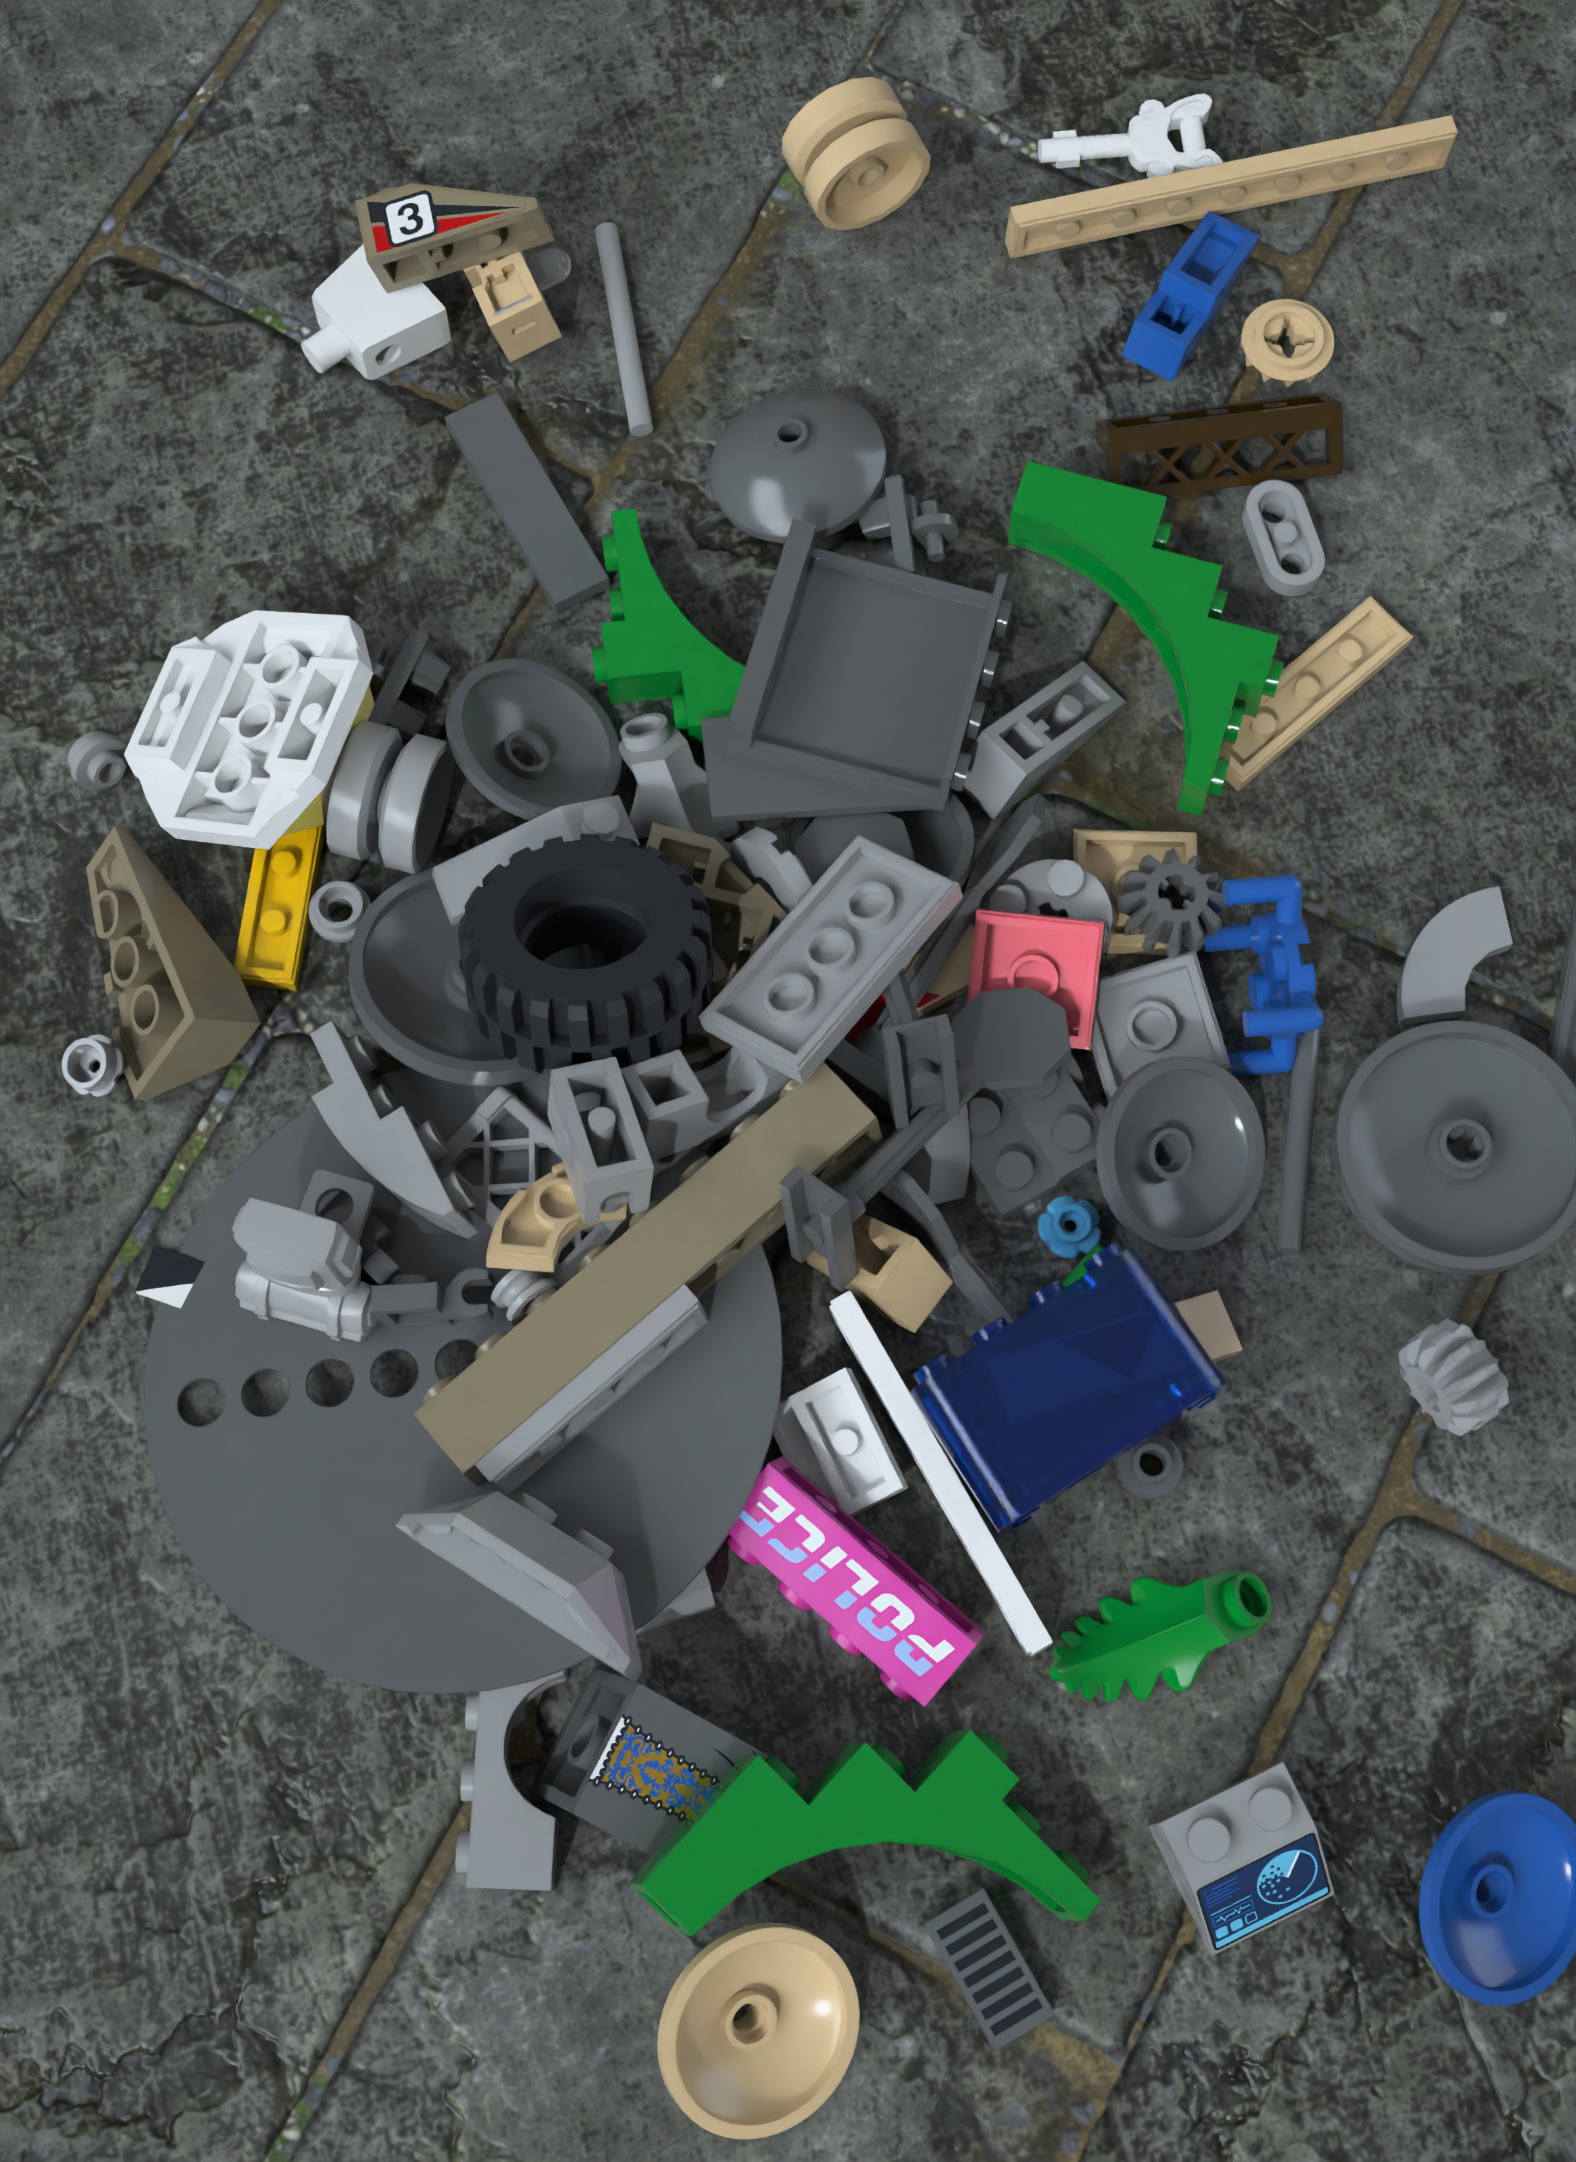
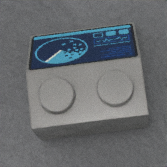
M1283 1762L1268 1766L1148 1826L1210 1955H1215L1335 1894L1316 1826Z

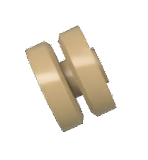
M875 77L855 78L828 88L809 101L796 114L782 137V155L796 179L805 187L804 194L816 216L827 228L839 231L856 229L883 219L901 207L920 188L929 172L931 155L911 122L907 121L908 115L887 81Z

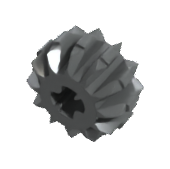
M1174 847L1166 851L1162 863L1148 854L1141 859L1139 872L1130 871L1125 875L1122 887L1127 893L1119 897L1117 910L1119 913L1130 916L1124 925L1126 936L1142 932L1146 935L1142 944L1144 953L1153 950L1157 942L1164 944L1165 952L1169 958L1177 957L1182 944L1189 950L1197 952L1202 949L1205 943L1204 935L1215 936L1219 931L1222 921L1217 914L1223 912L1225 904L1223 894L1213 890L1216 888L1220 878L1218 871L1205 874L1198 872L1201 865L1199 854L1192 856L1187 865L1179 863V856ZM1164 897L1172 898L1173 906L1181 910L1171 909L1170 901Z

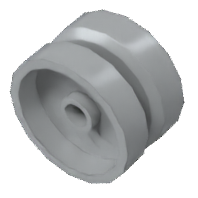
M361 720L353 729L344 747L332 786L326 823L327 844L330 852L357 860H368L379 848L385 867L411 874L423 871L429 864L437 846L451 797L455 758L450 749L449 742L416 734L403 746L397 728Z

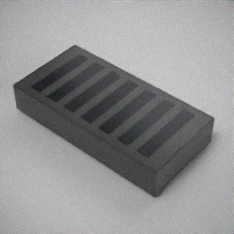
M984 1888L979 1889L923 1923L993 2051L999 2050L1055 2016Z

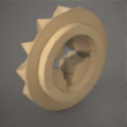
M1279 299L1262 304L1248 316L1242 329L1239 347L1243 348L1246 355V367L1254 366L1259 370L1263 382L1274 378L1284 381L1288 388L1295 381L1305 380L1311 383L1321 370L1327 368L1334 350V335L1327 319L1314 307L1297 300ZM1283 328H1286V336L1289 337L1291 345L1295 346L1291 358H1287L1286 354H1283L1282 347L1277 345Z

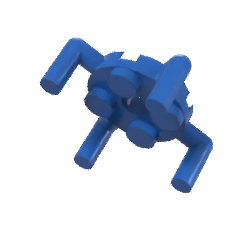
M1295 875L1224 880L1222 894L1225 906L1276 902L1275 912L1253 916L1249 924L1221 926L1215 936L1204 935L1205 943L1201 949L1202 952L1252 948L1253 952L1258 954L1259 972L1250 973L1248 979L1249 999L1253 1010L1243 1012V1030L1246 1037L1266 1035L1268 1039H1271V1048L1227 1052L1232 1068V1073L1230 1074L1234 1077L1290 1071L1296 1060L1297 1038L1305 1037L1304 1032L1319 1029L1324 1022V1014L1315 1000L1313 963L1304 964L1297 945L1307 944L1310 941L1302 919L1303 886L1301 880Z

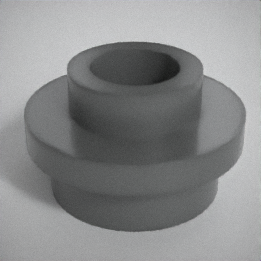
M1144 1432L1131 1437L1122 1446L1117 1456L1116 1470L1120 1482L1125 1489L1139 1498L1158 1499L1168 1495L1176 1488L1183 1475L1184 1465L1180 1450L1172 1440L1159 1433ZM1147 1453L1156 1455L1162 1463L1161 1474L1157 1476L1145 1474L1139 1465L1141 1455Z

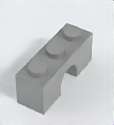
M734 1046L720 1061L697 1072L691 1070L679 1049L620 1069L652 1161L731 1134L743 1120L753 1114L762 1116L780 1100L779 1095L782 1089L792 1079Z

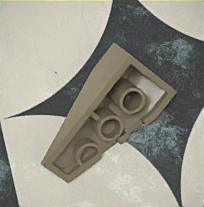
M114 826L86 867L97 937L109 941L111 971L103 975L106 995L118 997L122 1026L112 1030L114 1046L123 1053L125 1060L124 1074L134 1099L146 1101L229 1065L261 1023L239 973L125 827Z

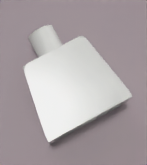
M362 245L314 291L312 301L321 330L302 342L301 348L311 365L319 373L325 372L346 357L365 379L375 380L446 345L452 340L446 308L423 282L386 293L367 263L364 245Z

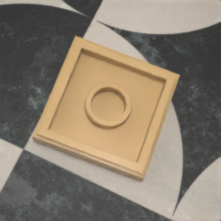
M1073 829L1071 836V860L1093 874L1103 884L1115 907L1117 921L1114 937L1111 936L1110 946L1105 953L1167 955L1164 944L1159 942L1156 943L1153 950L1144 953L1142 944L1146 935L1143 932L1136 935H1125L1124 925L1130 916L1118 912L1117 902L1121 895L1127 893L1122 887L1125 875L1130 871L1139 872L1141 859L1148 854L1162 863L1166 851L1174 847L1179 856V863L1187 865L1189 859L1197 855V833ZM1164 897L1170 901L1171 909L1181 910L1173 906L1172 898ZM1182 944L1178 955L1190 952L1191 950Z

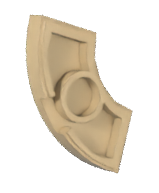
M563 1162L552 1166V1172L535 1181L524 1191L519 1190L502 1210L489 1239L486 1267L554 1272L561 1250L578 1232L599 1222L626 1220L627 1203H624L616 1212L600 1213V1221L583 1224Z

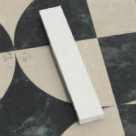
M851 1290L830 1301L831 1306L829 1308L835 1323L1026 1656L1030 1655L1032 1657L1048 1648L1053 1643L1051 1637Z

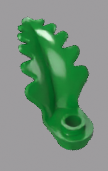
M1229 1570L1203 1578L1188 1586L1164 1582L1149 1576H1141L1131 1583L1132 1605H1128L1111 1596H1105L1099 1600L1098 1605L1104 1624L1088 1616L1076 1618L1075 1625L1081 1636L1073 1631H1066L1061 1634V1640L1065 1648L1061 1646L1053 1648L1055 1661L1049 1667V1674L1054 1681L1063 1682L1070 1694L1076 1693L1080 1686L1083 1696L1087 1700L1097 1696L1101 1685L1104 1699L1107 1702L1116 1701L1119 1698L1124 1680L1128 1681L1137 1700H1147L1152 1694L1158 1675H1162L1172 1690H1187L1192 1686L1200 1668L1213 1649L1250 1637L1261 1630L1263 1623L1269 1620L1272 1613L1270 1594L1262 1580L1248 1571L1240 1573Z

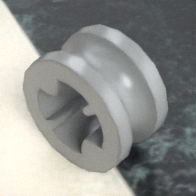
M513 1269L496 1285L491 1299L498 1308H508L506 1317L513 1326H516L528 1316L527 1309L536 1297L552 1287L559 1289V1286L552 1278L543 1279V1272Z

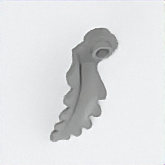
M660 713L641 715L624 724L620 730L622 740L619 743V750L623 760L632 770L637 781L634 803L629 815V820L636 837H649L652 823L713 837L730 854L731 843L723 839L737 834L740 830L739 823L737 821L711 823L706 770L694 761L688 741L678 729H675L674 725L669 724L665 715Z

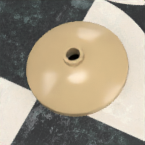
M768 1922L741 1927L721 1936L706 1946L691 1960L677 1978L664 2005L658 2030L657 2050L661 2075L671 2097L680 2109L703 2129L732 2139H758L772 2136L794 2127L812 2115L824 2104L841 2082L851 2062L857 2043L860 2020L859 2000L853 1978L846 1964L827 1943L815 1934L803 1928L784 1923ZM748 2004V2010L744 2017L738 2021H733L736 2012L743 2005Z

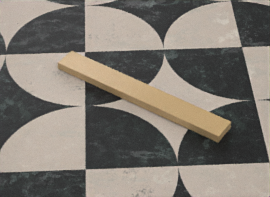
M1450 115L1012 206L1009 212L1005 243L1010 258H1016L1204 218L1209 211L1222 215L1441 169L1446 163L1458 131L1453 117Z

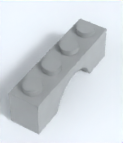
M568 1669L524 1684L491 1691L467 1693L466 1730L477 1731L475 1759H463L460 1796L461 1801H472L470 1830L458 1831L455 1861L456 1873H467V1888L555 1891L559 1820L537 1809L521 1793L512 1775L509 1761V1745L512 1730L523 1709L538 1694L555 1685L566 1682Z

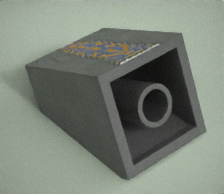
M593 1667L529 1791L640 1851L653 1856L743 1756L759 1755L765 1761L769 1755L644 1685Z

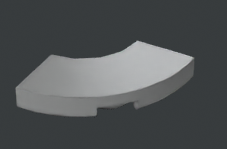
M1500 886L1483 889L1454 901L1434 916L1420 932L1406 955L1398 979L1396 998L1399 1025L1458 1018L1464 1013L1465 986L1472 970L1485 958L1508 951L1513 944Z

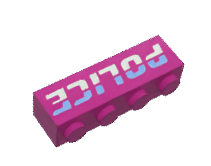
M784 1456L768 1463L759 1474L757 1483L738 1521L729 1533L730 1537L727 1539L729 1547L747 1563L753 1566H758L762 1563L781 1581L777 1585L778 1589L792 1604L804 1611H809L810 1608L814 1609L832 1626L828 1629L829 1634L843 1649L854 1656H860L862 1653L865 1654L882 1669L880 1678L895 1695L907 1702L916 1699L925 1707L980 1642L986 1632L853 1516L848 1515L838 1503Z

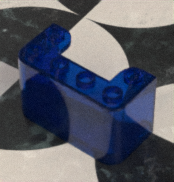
M1114 1243L1104 1248L1083 1264L1087 1270L1086 1275L1068 1287H1065L1061 1280L1049 1284L1027 1300L1028 1305L1032 1309L1011 1324H1008L1004 1317L992 1321L970 1338L975 1346L954 1361L951 1360L948 1354L941 1355L923 1366L913 1375L919 1385L910 1392L911 1398L993 1526L1003 1536L1008 1535L1031 1520V1515L1040 1509L1038 1505L1044 1502L1047 1506L1052 1504L1064 1492L1167 1425H1173L1181 1420L1182 1411L1185 1409L1188 1412L1195 1408L1200 1410L1227 1392L1228 1382L1137 1247H1131L1122 1251L1118 1243Z

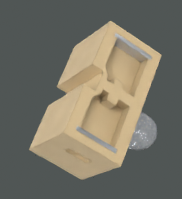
M548 247L528 258H525L523 251L463 269L473 286L472 290L487 323L509 362L562 337L542 294V291L564 281L571 272V259L559 247Z

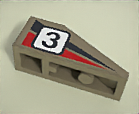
M410 183L400 187L385 188L375 195L355 201L367 263L386 293L555 241L553 230L537 198Z

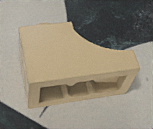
M862 1214L852 1224L858 1275L845 1288L848 1291L851 1290L852 1294L866 1304L873 1313L915 1333L952 1285L953 1281L917 1238ZM813 1251L804 1262L830 1277L827 1259Z

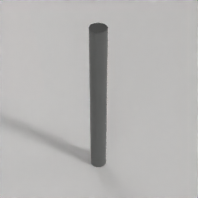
M1321 1027L1315 1031L1304 1032L1305 1037L1297 1038L1296 1060L1291 1076L1276 1252L1283 1255L1294 1256L1302 1254Z

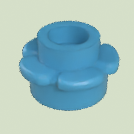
M1072 1196L1057 1197L1048 1203V1211L1039 1217V1236L1051 1252L1059 1257L1075 1258L1081 1253H1088L1100 1240L1101 1230L1097 1227L1100 1221L1099 1213L1086 1200L1078 1202ZM1067 1221L1074 1222L1076 1230L1068 1232L1064 1228V1223Z

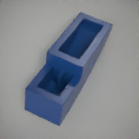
M1209 211L1165 269L1157 291L1134 320L1122 357L1173 382L1222 307L1254 251L1260 236Z

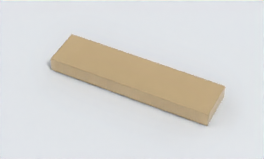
M1371 596L1282 670L1275 697L1262 695L1256 717L1243 715L1235 744L1223 741L1218 758L1230 761L1225 779L1237 791L1242 789L1406 649L1413 636Z

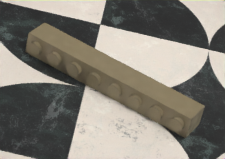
M825 1062L817 1068L804 1085L791 1079L782 1089L779 1095L780 1100L762 1116L753 1114L743 1120L732 1132L728 1145L711 1159L703 1157L694 1162L681 1176L680 1186L661 1202L659 1200L649 1202L647 1211L635 1213L629 1222L630 1229L611 1245L607 1243L601 1244L591 1250L578 1266L579 1272L561 1288L552 1287L536 1297L527 1309L528 1316L508 1333L501 1331L487 1339L475 1354L476 1360L457 1377L453 1375L447 1376L430 1388L423 1398L424 1405L414 1413V1416L473 1484L479 1488L487 1481L486 1477L475 1466L480 1459L677 1289L685 1284L696 1298L700 1297L743 1258L785 1224L779 1182L796 1165L829 1186L883 1139L877 1117Z

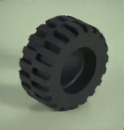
M580 834V840L566 842L563 841L561 836L545 840L543 847L531 851L529 847H526L512 854L509 858V865L506 867L501 864L495 866L482 879L483 887L477 886L471 893L464 906L465 914L459 921L458 930L468 1006L472 1010L473 1021L480 1034L490 1039L491 1046L504 1057L512 1060L515 1056H518L520 1066L542 1074L544 1069L552 1070L616 1057L618 1065L622 1069L649 1060L657 1054L660 1056L676 1050L682 1045L681 1035L688 1038L701 1023L698 1016L710 1004L713 993L711 922L708 917V904L702 890L694 885V878L677 862L670 865L669 857L663 852L651 846L642 850L637 848V843L633 839L616 836L614 841L600 840L599 834ZM581 944H609L632 952L617 962L590 969H567L543 962L547 957L562 949Z

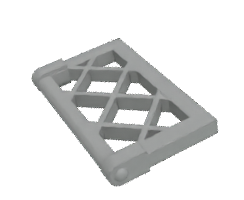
M506 1085L496 1088L476 1109L471 1118L447 1141L450 1153L442 1158L449 1173L456 1171L471 1191L476 1203L471 1209L492 1228H494L502 1212L493 1204V1195L516 1194L519 1190L524 1191L538 1180V1148H549L562 1160L552 1127L520 1100ZM507 1113H510L529 1130V1138L493 1141L494 1126ZM529 1149V1182L493 1184V1152ZM471 1153H484L483 1185L473 1186L455 1169ZM627 1203L626 1220L599 1222L578 1232L575 1235V1249L561 1263L557 1262L554 1272H543V1275L547 1278H552L561 1288L579 1272L578 1266L591 1250L604 1243L610 1245L626 1231L631 1218L635 1215V1213L632 1214L629 1203Z

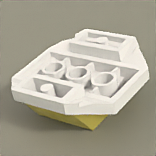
M255 610L223 624L201 641L197 637H193L171 648L124 753L133 774L140 779L146 799L161 828L176 839L269 850L281 836L325 824L332 786L344 747L361 720L368 721L375 705L369 684L374 673L363 629L345 615Z

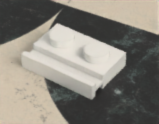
M845 1367L793 1394L779 1404L773 1436L782 1455L838 1503L848 1515L855 1516L909 1488L851 1369Z

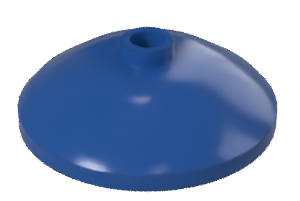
M1516 1790L1498 1791L1478 1798L1462 1809L1448 1823L1431 1851L1423 1873L1420 1889V1929L1423 1943L1432 1965L1441 1978L1455 1991L1483 2004L1493 2006L1517 2004L1538 1995L1550 1986L1565 1970L1576 1952V1826L1561 1808L1545 1798Z

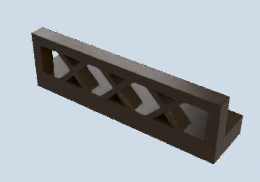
M1325 392L1095 420L1096 444L1105 451L1107 481L1122 485L1121 454L1146 451L1159 462L1158 466L1143 483L1123 486L1162 496L1258 485L1268 480L1290 481L1342 474L1341 402ZM1325 429L1326 460L1302 463L1289 452L1305 431ZM1287 434L1280 443L1271 435ZM1262 437L1275 448L1258 469L1244 470L1231 459L1247 438ZM1230 441L1223 450L1219 449L1214 442ZM1204 444L1217 455L1201 476L1185 477L1173 466L1189 445ZM1172 448L1164 458L1155 451L1157 449ZM1283 457L1292 463L1290 465L1276 466ZM1225 464L1234 470V472L1219 473ZM1168 471L1177 477V479L1161 480Z

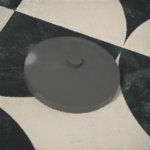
M433 868L410 875L380 894L368 907L356 927L349 959L351 998L362 1024L376 1042L394 1058L422 1074L451 1083L471 1086H495L521 1082L541 1075L520 1066L518 1056H515L512 1060L504 1057L491 1046L490 1039L480 1034L472 1017V1010L468 1006L458 938L459 924L451 925L432 876ZM599 943L568 947L543 960V962L567 969H590L606 966L603 949ZM544 1069L543 1072H542V1074L545 1073V1072H547V1071H549V1070H548V1069Z
M1440 1021L1424 1024L1406 1030L1379 1046L1361 1064L1345 1087L1338 1102L1332 1127L1331 1150L1337 1181L1346 1202L1362 1226L1383 1246L1401 1258L1420 1267L1451 1275L1472 1276L1502 1272L1517 1267L1546 1250L1565 1233L1576 1219V1088L1564 1071L1547 1054L1524 1038L1492 1025L1471 1021Z

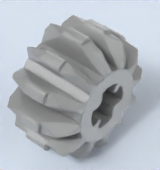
M1448 1318L1436 1325L1431 1324L1411 1338L1408 1342L1409 1344L1398 1352L1399 1363L1402 1366L1400 1368V1375L1411 1389L1409 1395L1416 1398L1419 1402L1422 1413H1428L1432 1416L1437 1427L1443 1430L1448 1429L1458 1436H1462L1470 1430L1476 1431L1498 1416L1499 1411L1509 1403L1508 1391L1506 1390L1509 1386L1508 1380L1497 1366L1499 1359L1493 1357L1487 1350L1485 1341L1475 1338L1470 1327L1464 1324L1458 1325Z

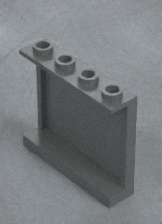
M792 519L729 717L725 754L944 812L949 790L954 789L962 792L972 755L960 752L964 736L976 739L986 703L974 700L978 685L990 688L1000 652L988 649L991 636L1004 638L1013 602L1002 599L1008 575L998 573L993 594L815 548L813 546L816 524Z

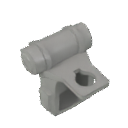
M317 1170L312 1176L299 1210L249 1198L246 1205L240 1209L232 1227L237 1244L247 1254V1259L238 1269L235 1280V1295L240 1300V1307L253 1311L261 1319L271 1320L275 1317L326 1332L330 1339L336 1341H343L346 1338L357 1342H365L379 1323V1320L371 1312V1285L360 1280V1258L362 1253L360 1238L376 1196V1188L364 1181L324 1170ZM344 1191L352 1197L353 1211L350 1217L342 1224L319 1217L318 1207L321 1200L331 1192Z

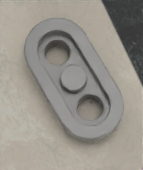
M1268 480L1259 483L1250 491L1242 512V521L1265 583L1276 593L1292 597L1304 595L1315 587L1325 565V555L1305 500L1299 490L1287 482ZM1263 514H1274L1280 519V522H1268L1263 517ZM1292 565L1298 569L1299 574L1287 573L1281 566Z

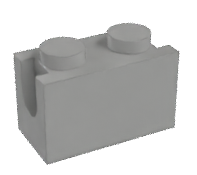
M616 1057L552 1069L550 1072L547 1115L583 1224L600 1221V1213L616 1212L624 1203H629L632 1214L647 1211L649 1208L654 1166ZM586 1092L596 1093V1108L579 1112L574 1097Z

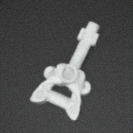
M1196 94L1178 100L1166 108L1162 102L1154 99L1147 100L1140 106L1139 115L1131 119L1128 133L1077 137L1076 130L1055 131L1051 139H1039V162H1056V168L1079 167L1080 159L1127 156L1130 164L1136 170L1147 172L1148 178L1223 163L1221 158L1211 149H1206L1203 125L1208 119L1212 99L1207 94ZM1180 129L1183 146L1182 153L1177 152L1167 138L1169 131Z

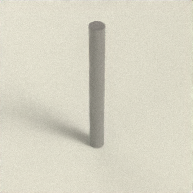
M606 222L599 224L595 228V235L630 434L641 437L650 434L653 431L618 228L616 224Z

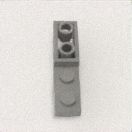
M333 1021L310 1033L333 1081V1084L313 1095L312 1099L326 1124L342 1146L371 1176L417 1214L437 1226L466 1239L477 1234L479 1231L468 1211L469 1208L476 1205L474 1197L462 1177L456 1171L449 1173L442 1158L448 1155L450 1150L434 1123L428 1120L421 1124L403 1106L399 1107L397 1101L384 1084L377 1086L371 1071L378 1068V1063L369 1046L360 1035L350 1039Z

